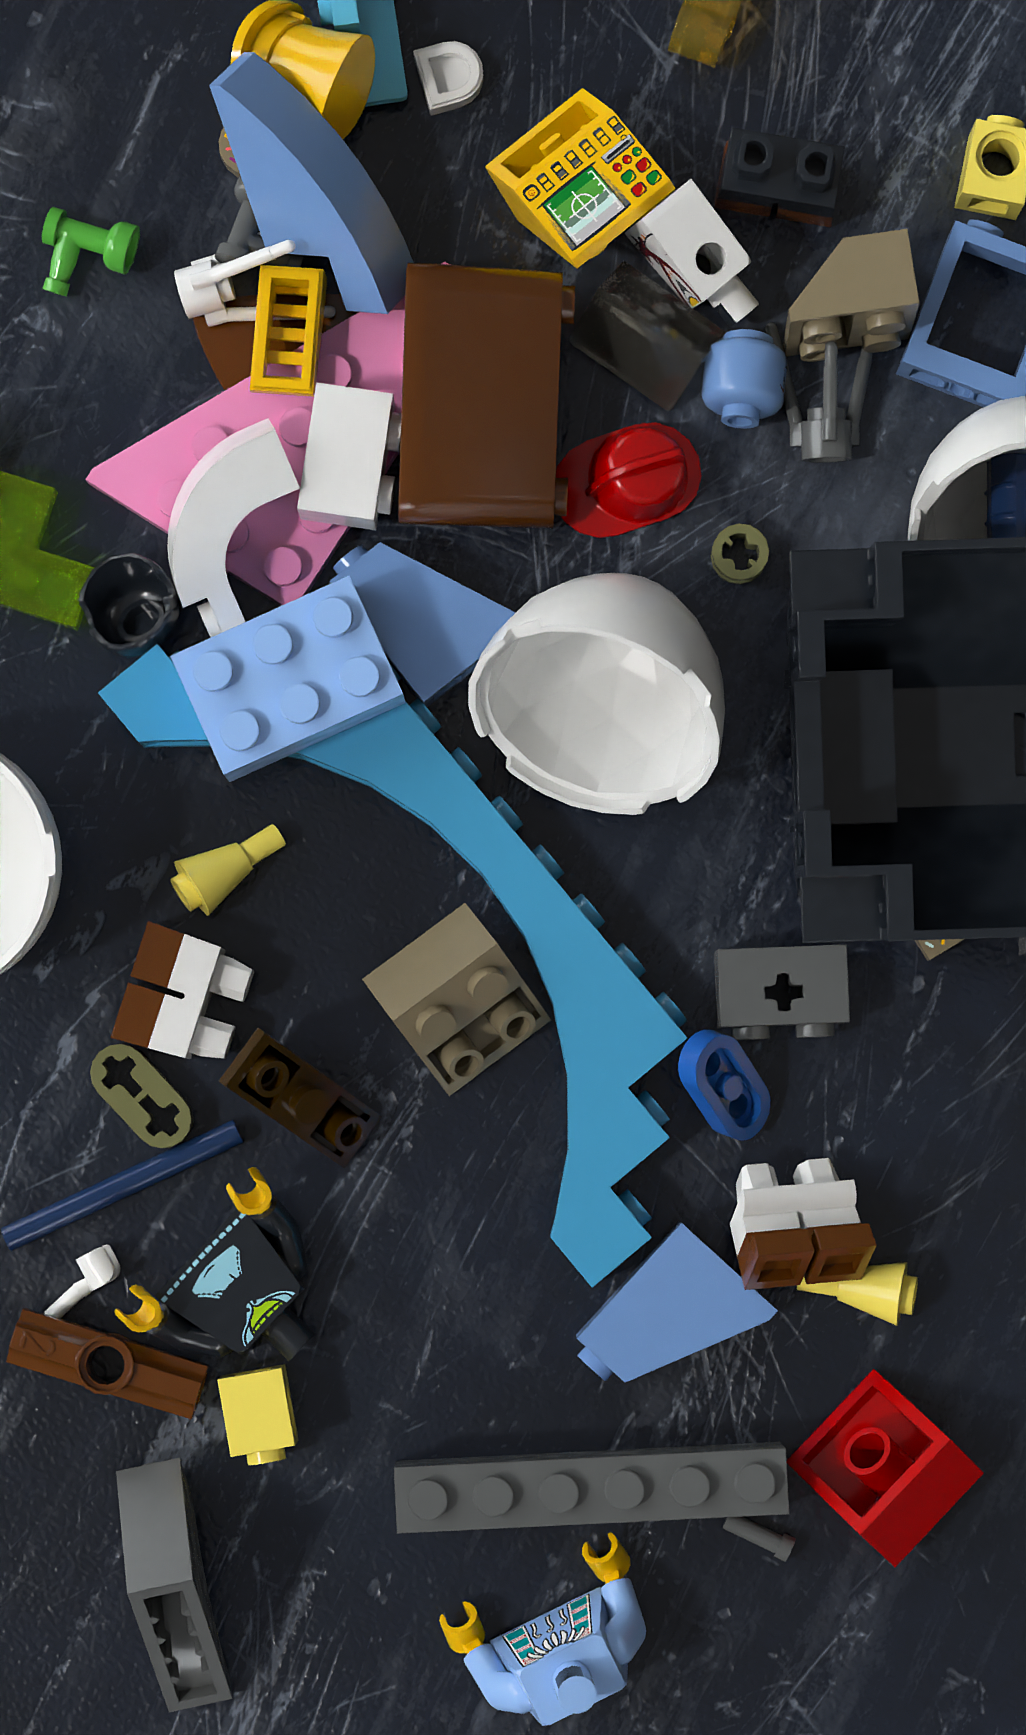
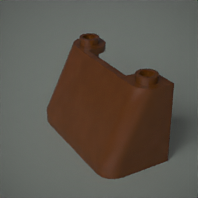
M407 263L399 472V523L553 528L554 516H567L568 478H556L555 476L561 324H574L575 285H562L563 272Z

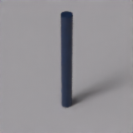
M234 1119L2 1227V1236L10 1251H13L244 1143L242 1135Z

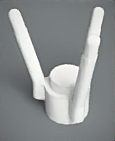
M285 240L226 263L218 262L214 254L191 261V266L175 270L174 275L178 292L187 317L191 319L205 315L208 327L231 321H255L257 307H226L225 302L236 299L231 276L294 251V241ZM325 306L324 318H332L336 313L335 308ZM280 317L273 318V320H306Z

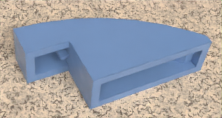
M243 52L209 86L265 247L285 240H292L295 243V249L288 254L329 257L346 311L388 314L405 296L407 263H413V260L386 202L356 156L336 130L306 97L256 53Z

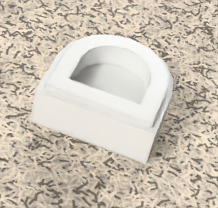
M456 41L442 42L413 51L431 116L461 108L471 103L480 93L483 84L482 62L477 53L468 45Z

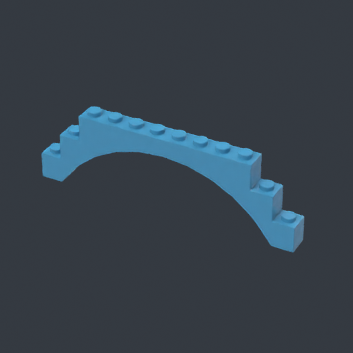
M158 644L98 692L144 748L211 747L171 657H168ZM390 664L397 681H399L401 677ZM418 698L410 705L405 701L404 704L287 757L305 760L367 785L431 826L484 878L524 937L553 1006L567 1074L568 1150L550 1238L589 1285L594 1287L652 1238L643 1228L652 1219L648 1212L628 1189L617 1196L610 1187L670 1138L661 1128L670 1120L663 1109L646 1090L635 1097L629 1087L687 1039L686 1035L680 1030V1027L688 1020L665 992L660 993L654 998L639 981L638 978L646 973V970L624 943H620L613 949L598 932L597 929L605 921L585 896L580 893L572 900L557 883L556 880L564 872L544 847L538 845L531 851L515 832L523 826V823L503 798L498 796L490 802L475 785V782L482 777V774L461 748L457 747L449 754L434 736V733L441 729L442 726L428 708Z

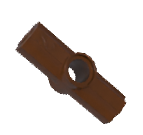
M23 1308L15 1326L6 1362L82 1385L95 1394H111L191 1420L200 1401L209 1369L208 1364L131 1341L121 1334L105 1333L27 1308ZM111 1346L117 1349L123 1356L125 1363L124 1372L118 1380L105 1381L94 1372L92 1356L99 1347Z

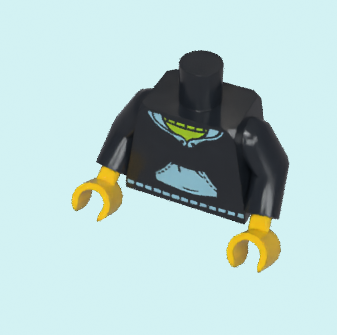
M255 1167L248 1169L253 1180L256 1182V1186L247 1194L235 1192L230 1183L226 1186V1190L237 1209L157 1292L155 1297L162 1303L159 1304L140 1285L135 1284L129 1288L135 1296L143 1300L141 1308L134 1314L127 1315L120 1309H115V1315L129 1329L138 1333L147 1331L178 1350L218 1358L227 1356L233 1351L242 1355L262 1335L288 1361L316 1334L288 1307L307 1287L302 1278L306 1274L308 1261L299 1225L276 1196L271 1193L269 1185L260 1170Z

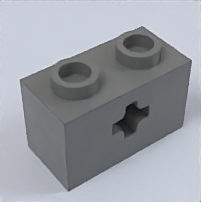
M847 945L718 949L714 952L717 1029L732 1028V1037L734 1039H771L770 1027L796 1026V1038L835 1036L834 1024L850 1022ZM777 976L785 977L787 987L798 988V998L787 1002L786 1011L778 1010L776 1000L765 999V989L776 984Z

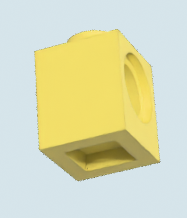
M1004 115L988 116L987 121L976 119L968 137L954 208L1011 220L1017 219L1026 198V129L1024 128L1025 124L1023 121ZM989 152H998L1005 155L1012 164L1013 172L1005 176H997L990 173L983 165L982 156Z
M285 1364L222 1375L217 1381L230 1456L246 1455L248 1465H258L285 1459L284 1447L295 1446L298 1442Z

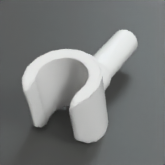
M106 1244L76 1259L85 1278L73 1284L72 1287L45 1310V1314L61 1318L83 1297H87L92 1291L108 1284L119 1276L120 1264L110 1245Z

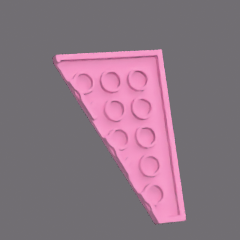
M405 296L388 314L358 312L322 333L316 382L393 393L394 412L401 413ZM304 345L293 350L292 352L303 353ZM270 364L267 366L266 375L301 378L302 366ZM251 376L94 467L87 476L86 481L97 490L168 534L171 513L178 493L192 469L203 456L230 435L269 418L276 430L297 482L301 486L314 397L251 393ZM388 451L385 474L400 452ZM300 489L265 503L251 511L234 530L226 551V572L280 606L309 593L351 528L349 526L301 520L297 510Z

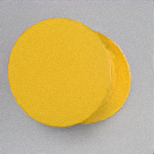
M268 0L254 8L243 20L236 33L231 53V64L243 52L256 53L304 95L336 130L339 136L344 139L359 120L372 87L375 71V47L372 38L365 34L339 32L312 26L310 18L304 16L303 8L291 0Z

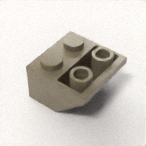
M908 229L845 237L840 241L789 308L783 342L786 357L800 355L801 360L807 362L825 360V344L830 341L836 342L837 354L838 349L862 345L865 352H884L899 347L901 340L910 338L919 306V298Z
M466 903L362 979L449 1096L551 1021L498 943Z

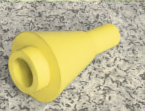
M271 824L240 844H229L175 861L178 875L171 878V883L189 911L199 907L209 916L253 870V865L284 847L286 843L276 826Z
M907 1262L867 1266L860 1280L806 1284L803 1277L801 1284L797 1285V1290L836 1296L837 1300L898 1326L901 1314L913 1315L918 1277L907 1275Z

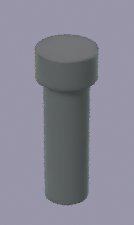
M743 1516L727 1517L722 1527L741 1538L773 1552V1557L784 1562L788 1559L796 1541V1538L785 1533L780 1535Z

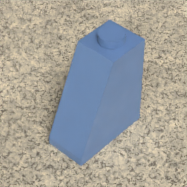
M381 542L369 551L364 545L351 550L334 565L333 569L338 575L329 581L331 584L350 576L389 663L414 696L426 707L430 706L474 671L483 650L494 634L515 614V612Z
M678 1222L576 1334L577 1339L585 1346L577 1356L604 1381H607L615 1373L626 1383L765 1323L778 1310L755 1289L744 1290L742 1278L684 1224Z

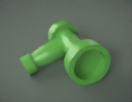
M51 207L43 226L42 243L54 246V251L51 258L49 278H45L43 290L67 297L70 284L67 283L76 266L81 248L102 254L104 264L108 269L126 275L133 264L138 249L140 227L128 222H118L110 230L68 218L66 210Z

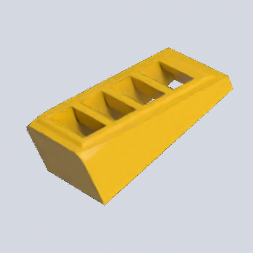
M260 265L250 379L251 393L314 397L327 289V277L324 269ZM276 294L308 296L307 306L275 304ZM273 318L306 319L305 329L272 327ZM271 340L304 342L303 353L270 351ZM268 364L302 366L301 378L266 375Z

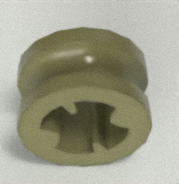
M739 523L726 527L718 534L713 543L710 558L713 569L720 578L728 583L741 585L752 582L760 576L768 561L769 548L766 538L758 529L751 525ZM731 539H744L746 549L756 550L757 562L749 559L747 563L749 569L735 570V563L732 559H723L722 548L725 547L730 550L733 544Z

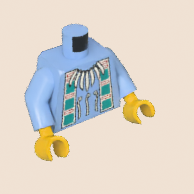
M608 1533V1537L612 1542L611 1550L602 1558H598L588 1541L582 1547V1555L597 1578L605 1582L602 1588L598 1587L490 1640L491 1644H483L485 1631L476 1608L470 1602L464 1601L462 1603L469 1621L461 1627L449 1626L443 1614L440 1615L439 1621L450 1648L458 1653H467L464 1663L492 1707L497 1710L520 1714L530 1712L542 1726H546L573 1713L586 1712L594 1703L622 1690L627 1685L628 1662L633 1659L646 1637V1626L632 1582L629 1578H623L629 1570L630 1557L613 1533Z

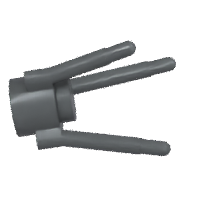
M773 322L766 324V334L770 335L773 338V344L785 353L777 325ZM830 341L825 344L823 407L807 409V421L802 419L787 362L783 403L790 425V447H801V461L810 463L852 460V447L860 446L859 424L873 353L863 350V345L860 358L858 359L846 420L845 408L837 407L838 366L836 342Z

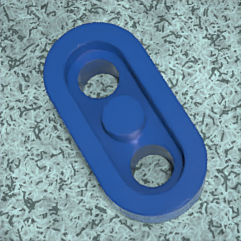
M707 1029L692 1035L685 1043L678 1062L679 1077L683 1086L715 1132L736 1140L752 1138L762 1129L769 1115L770 1094L767 1086L736 1039Z

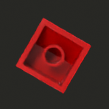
M875 1369L862 1380L786 1461L803 1480L894 1567L908 1555L984 1474L947 1435Z

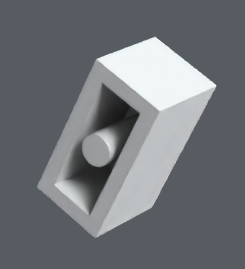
M316 382L297 506L301 520L376 530L379 513L390 515L395 488V476L385 475L388 451L400 452L401 413L394 412L393 393Z

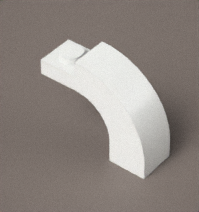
M269 418L230 435L204 455L184 481L171 513L167 547L172 579L183 608L202 599H208V602L197 606L210 637L246 622L226 574V551L234 530L243 518L257 507L300 489L276 430Z

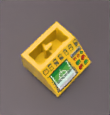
M583 88L485 166L516 219L576 269L587 260L603 252L608 243L638 219L645 217L659 202L675 190L669 177L616 113Z

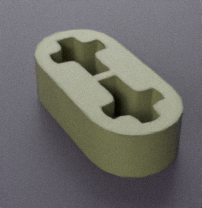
M116 1044L104 1048L96 1055L90 1070L93 1086L100 1096L144 1142L157 1148L175 1147L186 1140L192 1131L194 1123L193 1110L180 1092L142 1052L132 1046ZM112 1057L120 1062H124L129 1058L134 1060L136 1066L130 1074L143 1089L136 1097L122 1084H117L112 1088L106 1084L105 1080L111 1074L106 1063ZM148 1096L162 1108H168L172 1104L177 1106L180 1112L174 1119L179 1127L176 1134L171 1135L166 1131H161L156 1135L151 1133L148 1127L152 1124L154 1118L142 1104Z

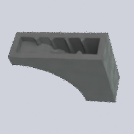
M180 1458L151 1462L142 1466L116 1471L127 1595L168 1711L174 1712L232 1699L230 1676L221 1649L203 1568L193 1497Z

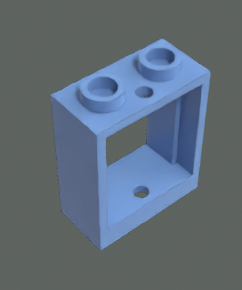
M969 220L967 224L955 221L944 245L896 375L981 407H986L999 400L1026 396V345L1015 374L1012 376L926 343L961 251L1026 275V247L1002 238L1004 235L1003 231L990 223L980 220Z

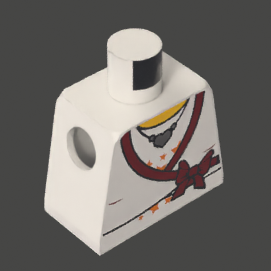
M692 179L688 180L625 232L630 241L689 309L694 308L707 299L730 328L759 305L758 301L737 276L741 270L751 263L748 254ZM696 254H701L708 259L711 266L709 275L701 272L697 267Z

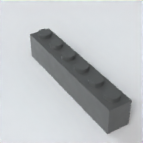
M781 1442L396 1461L394 1466L397 1534L789 1514L786 1448Z

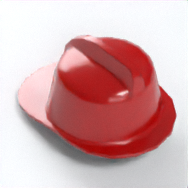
M656 422L635 424L587 440L571 449L557 466L555 477L568 478L567 516L561 517L565 523L580 534L596 538L622 535L667 520L684 511L697 495L702 477L699 456L690 440L675 428Z

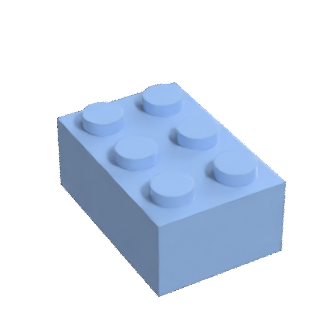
M350 576L170 656L219 766L229 782L405 703L403 692Z

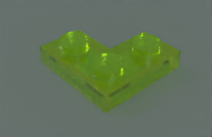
M0 471V606L78 631L84 615L78 601L79 592L90 571L95 567L39 550L58 492L53 487Z

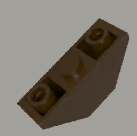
M257 1028L219 1080L225 1087L343 1168L347 1166L382 1118L381 1115L260 1028Z

